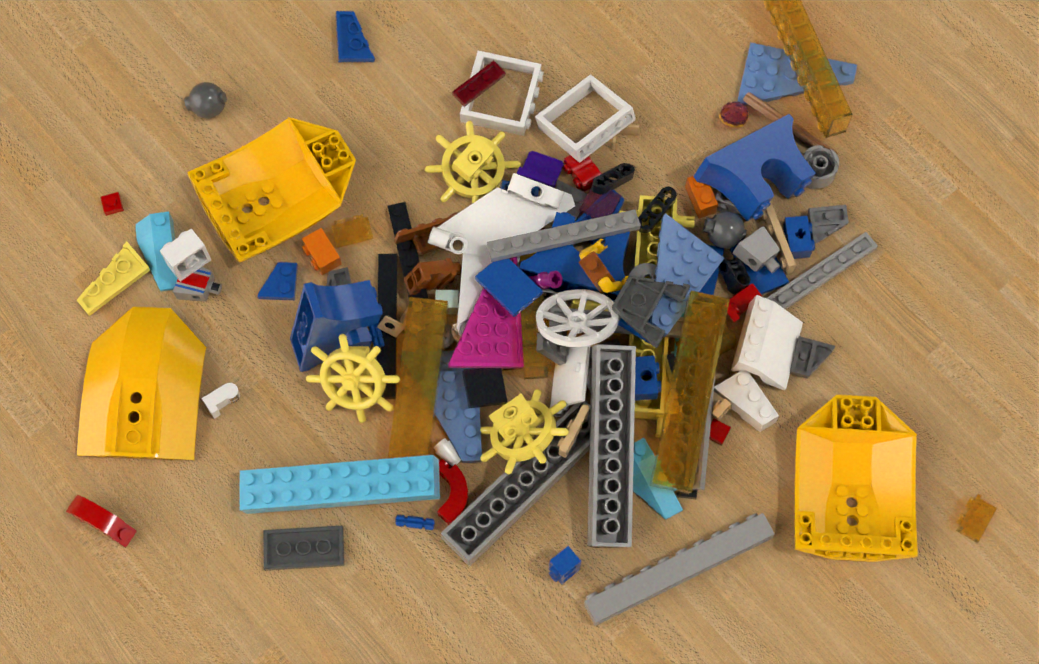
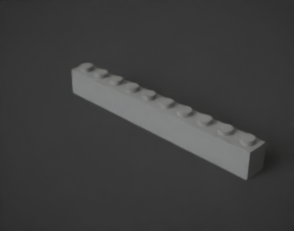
M757 513L752 514L746 518L747 521L744 523L736 522L728 527L729 530L725 532L720 530L712 534V538L707 541L704 539L697 541L693 544L694 547L689 550L683 548L675 553L676 556L670 559L665 557L659 560L658 565L651 567V565L644 567L640 570L641 573L636 576L631 574L622 579L623 582L620 584L612 583L604 588L605 591L599 594L594 592L586 597L587 600L584 601V606L594 626L772 539L775 533L764 513L757 515Z

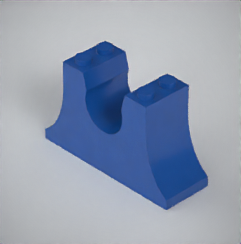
M788 114L707 156L693 177L697 182L710 185L723 193L747 222L753 218L754 220L760 218L764 214L763 210L771 205L770 201L774 197L770 185L763 178L772 181L778 188V191L789 199L805 192L804 188L812 183L811 179L816 173L796 145L792 131L794 119Z
M556 212L552 228L575 223V217L567 212ZM630 232L605 237L604 246L608 247L602 253H596L615 281L621 282L625 277L623 262L628 249ZM573 244L539 251L530 258L521 261L519 268L527 276H536L541 272H560L562 275L561 286L558 288H548L559 293L575 289L599 292L578 263L581 260L579 257L580 252L574 248ZM621 290L609 293L604 292L603 295L609 297L614 302Z
M370 280L338 286H321L312 282L304 284L290 336L300 372L308 371L316 365L323 363L321 359L311 352L313 346H317L327 355L341 348L339 342V335L341 334L346 335L349 346H369L370 348L373 338L367 327L379 323L380 317L383 314L382 306L376 300V289L372 287Z

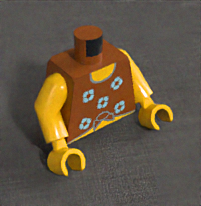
M599 239L595 244L583 249L579 254L581 260L578 262L601 294L621 290L629 277L625 276L621 282L615 281L596 254L602 253L608 247L602 245L603 239Z

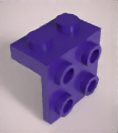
M530 151L523 168L519 167L517 174L554 188L564 163L547 155Z

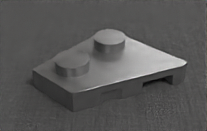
M846 205L808 209L809 222L812 223L811 238L814 239L815 244L849 223Z

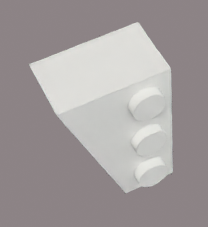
M740 371L714 387V391L723 399L726 398L731 403V409L757 431L761 432L776 423L779 417L778 413L748 371Z

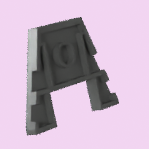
M629 275L612 305V310L652 346L658 348L665 335V330L648 323L663 295L683 302L690 289V285L684 283L683 285H677L670 281L663 283L650 278Z

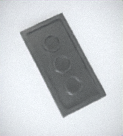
M343 525L263 530L264 571L345 566Z

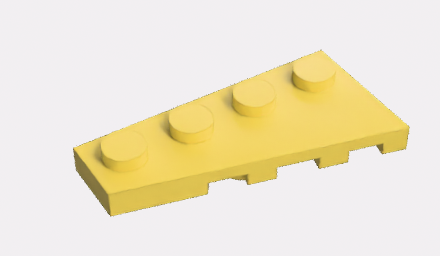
M127 241L123 245V249L114 255L106 269L103 268L99 273L100 276L94 282H91L77 299V302L89 316L150 271L148 265Z

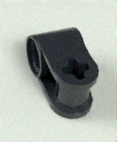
M738 257L733 258V260L723 259L719 265V271L729 292L736 295L750 284V276L745 269L743 261Z

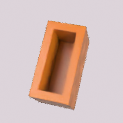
M693 176L687 177L685 188L698 219L715 214L718 202L711 186L697 182Z
M322 228L302 238L304 244L301 246L306 256L310 255L312 258L310 262L315 271L319 270L324 275L342 265L338 253Z

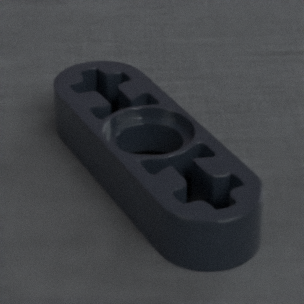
M622 163L595 177L591 190L596 194L603 195L632 180L635 172L634 166Z
M669 186L662 188L638 217L641 225L639 231L641 233L651 232L663 215L675 203L677 193L674 188ZM670 193L671 198L668 197L665 200L664 204L662 201L664 200L665 195H668ZM653 206H659L661 207L662 212L659 214H655L652 212L651 208ZM650 216L649 224L642 226V222H646Z

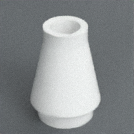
M444 438L434 447L435 454L451 466L457 465L461 461L450 440L447 441Z

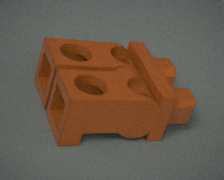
M451 258L418 263L404 278L409 295H417L424 288L433 290L437 287V290H442L448 283H452L455 280L456 275L461 274L462 267L460 262L452 263Z

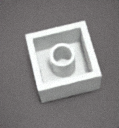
M192 228L182 232L177 239L166 243L159 250L166 264L180 282L211 261L205 245Z

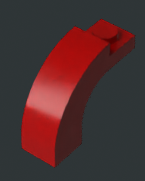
M441 459L439 460V475L449 484L451 491L448 500L440 507L437 513L445 523L450 525L467 509L468 487L465 476L460 468L454 464L449 469V464Z
M80 495L75 497L66 510L67 513L79 521L99 530L125 548L137 532V530L113 513Z

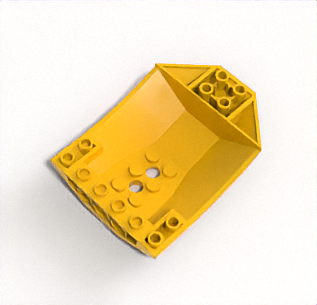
M287 117L282 123L248 144L188 171L187 174L222 242L237 261L241 263L293 238L338 209L343 202L356 159L339 131ZM265 197L270 202L267 205H261L259 199ZM244 207H251L253 209L250 213L242 211Z
M132 307L92 342L83 385L77 456L195 461L199 398L207 347L171 308ZM136 392L142 396L141 401L137 404L131 401L132 394ZM138 412L139 420L132 423L130 421L131 413Z
M835 395L797 428L794 498L795 550L832 560L865 562L914 558L918 556L916 527L917 434L877 397ZM849 498L855 499L857 506L849 507L846 500ZM854 518L857 521V525H849L847 519Z

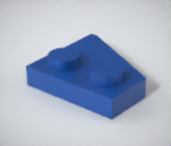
M278 262L259 291L258 299L295 301L298 264Z

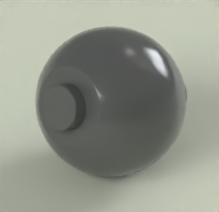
M211 82L197 84L193 87L189 96L185 97L186 109L193 111L195 115L204 119L218 116L223 111L227 102L225 92Z
M730 211L719 212L713 218L707 217L703 225V232L708 233L709 240L715 246L722 249L733 248L746 237L747 230L744 229L742 219Z

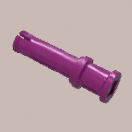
M551 271L550 273L541 272L536 276H528L541 289H548L549 287L558 288L562 284V275L558 271Z

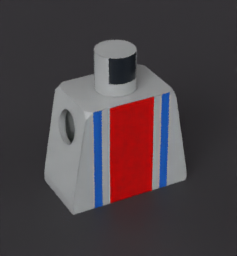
M201 267L181 282L177 279L173 293L176 299L205 302L210 293L220 294L222 284L214 282L215 277L212 271Z

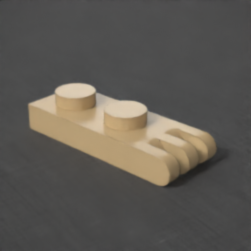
M582 405L575 420H570L567 426L569 434L566 437L562 436L557 445L560 456L567 457L588 417V405Z

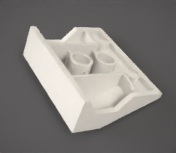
M756 295L748 305L731 371H748L760 376L763 383L786 390L803 322L776 302Z

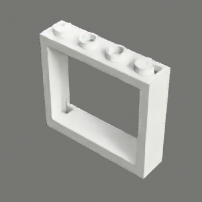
M478 51L470 78L482 70L484 64L488 65L494 60L501 68L533 74L520 122L473 112L471 110L474 100L465 107L462 105L460 122L472 121L473 125L524 136L526 129H529L531 124L529 116L535 110L534 98H538L540 87H538V83L543 80L544 72L541 71V64Z
M591 74L535 116L538 128L579 163L636 120L633 107ZM594 90L619 111L578 143H574L551 122Z

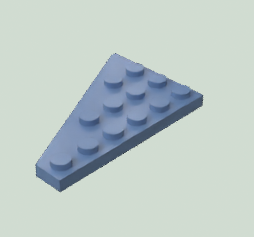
M750 43L736 107L740 108L742 105H747L743 99L748 92H751L762 101L769 102L785 96H797L801 93L807 94L820 91L823 88H836L840 85L853 84L857 65Z
M665 213L661 218L660 241L657 249L658 259L657 267L655 268L656 278L654 281L663 283L670 281L677 285L689 284L690 289L683 302L663 295L650 318V324L665 330L664 337L670 332L724 259L719 253Z
M454 350L402 353V358L410 373L416 380L417 385L435 413L462 463L482 462L480 459L482 455L480 407L468 408L462 375L464 369L474 368H448V363Z

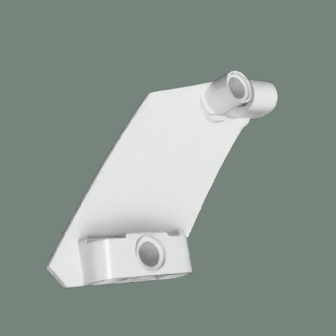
M513 173L507 191L497 187L440 226H433L428 243L455 254L465 253L490 257L487 242L538 231L555 219L556 212H567L575 207L572 195ZM538 186L540 194L534 197L531 194V189ZM455 240L462 241L463 246L461 249H453L452 245Z

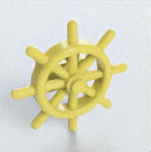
M467 121V135L456 139L452 143L441 135L436 136V141L446 149L442 158V165H428L425 167V171L427 173L442 172L443 178L449 187L440 198L442 202H447L456 193L463 197L472 198L473 204L480 197L485 196L495 188H500L505 169L519 168L521 166L520 161H504L503 154L497 146L505 137L503 131L499 132L491 141L483 136L474 135L473 122ZM468 145V147L463 152L458 150L461 147ZM452 155H454L457 159L453 164H449ZM497 169L494 178L490 177L483 170ZM451 172H457L460 176L455 180ZM478 177L484 180L487 185L479 188ZM465 181L468 183L471 181V188L462 186Z
M341 334L339 335L341 348L334 350L329 355L317 346L311 348V352L321 359L323 363L320 375H308L306 381L309 383H321L325 393L331 399L325 406L327 411H331L336 404L347 409L356 410L360 423L366 421L364 409L370 408L376 403L389 412L393 411L394 406L384 399L382 394L385 391L386 383H398L400 377L397 375H385L381 365L375 359L380 353V347L375 346L370 351L369 346H349L346 335ZM341 360V361H342V365H340V364H339L338 362H336V361ZM331 368L340 375H331ZM335 383H342L340 389L336 386ZM374 383H375V391H374L373 389H371V387L373 386ZM348 390L352 391V396L347 395L346 392ZM359 390H361L368 396L361 398Z
M536 389L531 401H526L521 393L502 405L501 408L489 415L494 423L493 427L480 428L481 434H490L493 448L481 455V461L486 462L496 454H499L502 458L508 460L505 468V473L508 475L513 472L516 462L536 457L541 464H544L546 457L542 452L549 446L553 437L567 436L569 434L567 428H556V421L553 416L566 407V402L561 400L551 408H548L545 404L539 402L541 390ZM545 421L543 428L537 427ZM534 435H539L537 439H533ZM515 442V444H514V446H513V449L507 448L508 446H510L512 443Z

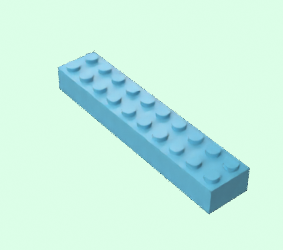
M434 455L240 471V511L247 514L440 499L439 459Z

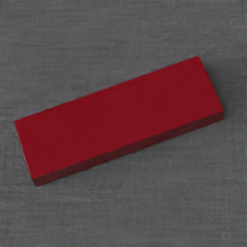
M493 60L455 89L452 95L465 107L505 77L506 72Z

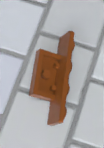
M458 212L444 219L437 218L428 224H418L413 229H402L397 232L394 242L399 244L412 239L419 255L441 249L428 243L433 226H440L458 214Z

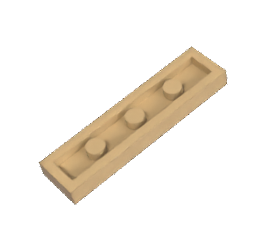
M771 203L768 208L763 210L764 214L761 218L766 221V230L780 249L778 253L780 257L779 263L788 275L794 273L796 263Z

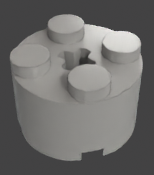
M816 145L807 149L803 157L816 173L811 179L812 183L807 187L819 189L829 186L834 181L839 168L838 155L834 150L824 148L822 145Z

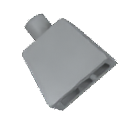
M764 226L741 241L733 251L735 256L754 271H759L765 266L771 273H774L780 267L775 260L780 249Z

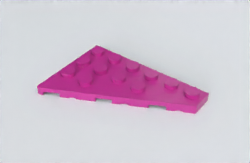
M517 257L509 258L518 267ZM483 288L448 363V368L522 369L524 367L521 312L513 317Z

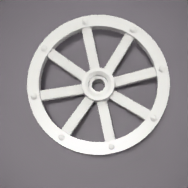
M575 289L559 292L543 301L536 313V324L541 335L555 344L567 347H584L599 343L612 335L618 326L619 315L612 310L614 302L609 297L596 291ZM580 299L578 311L572 312L564 301ZM587 300L601 304L587 315L584 313ZM558 304L568 318L547 311ZM605 309H608L611 314V318L591 320ZM543 319L553 320L562 323V325L547 327ZM607 325L604 329H602L599 332H596L593 329L589 328L593 326ZM571 330L568 337L556 333ZM583 332L589 335L584 337H576L577 334Z

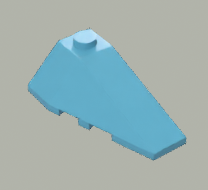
M169 211L150 214L135 224L137 243L160 291L174 290L178 278L168 267L159 251L166 243L175 240L174 222Z
M642 438L634 443L633 492L644 499L652 509L667 520L683 511L653 451L645 438Z

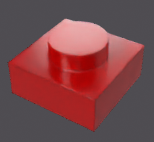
M119 192L100 197L106 216L124 211Z

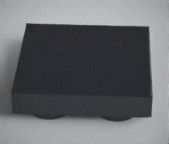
M474 368L462 371L468 408L504 405L508 402L501 368Z

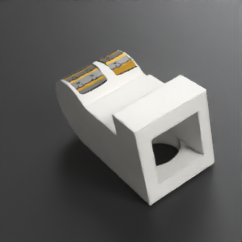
M226 383L203 397L202 400L215 419L221 415L220 409L229 403L233 404L239 400L240 392L235 384Z

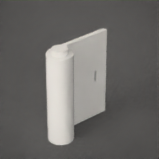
M584 334V335H581V336H578V337H584V336H589V335ZM591 345L584 347L566 346V364L558 365L555 363L550 408L561 400L566 402V407L554 416L563 417L569 411L570 405L585 401Z

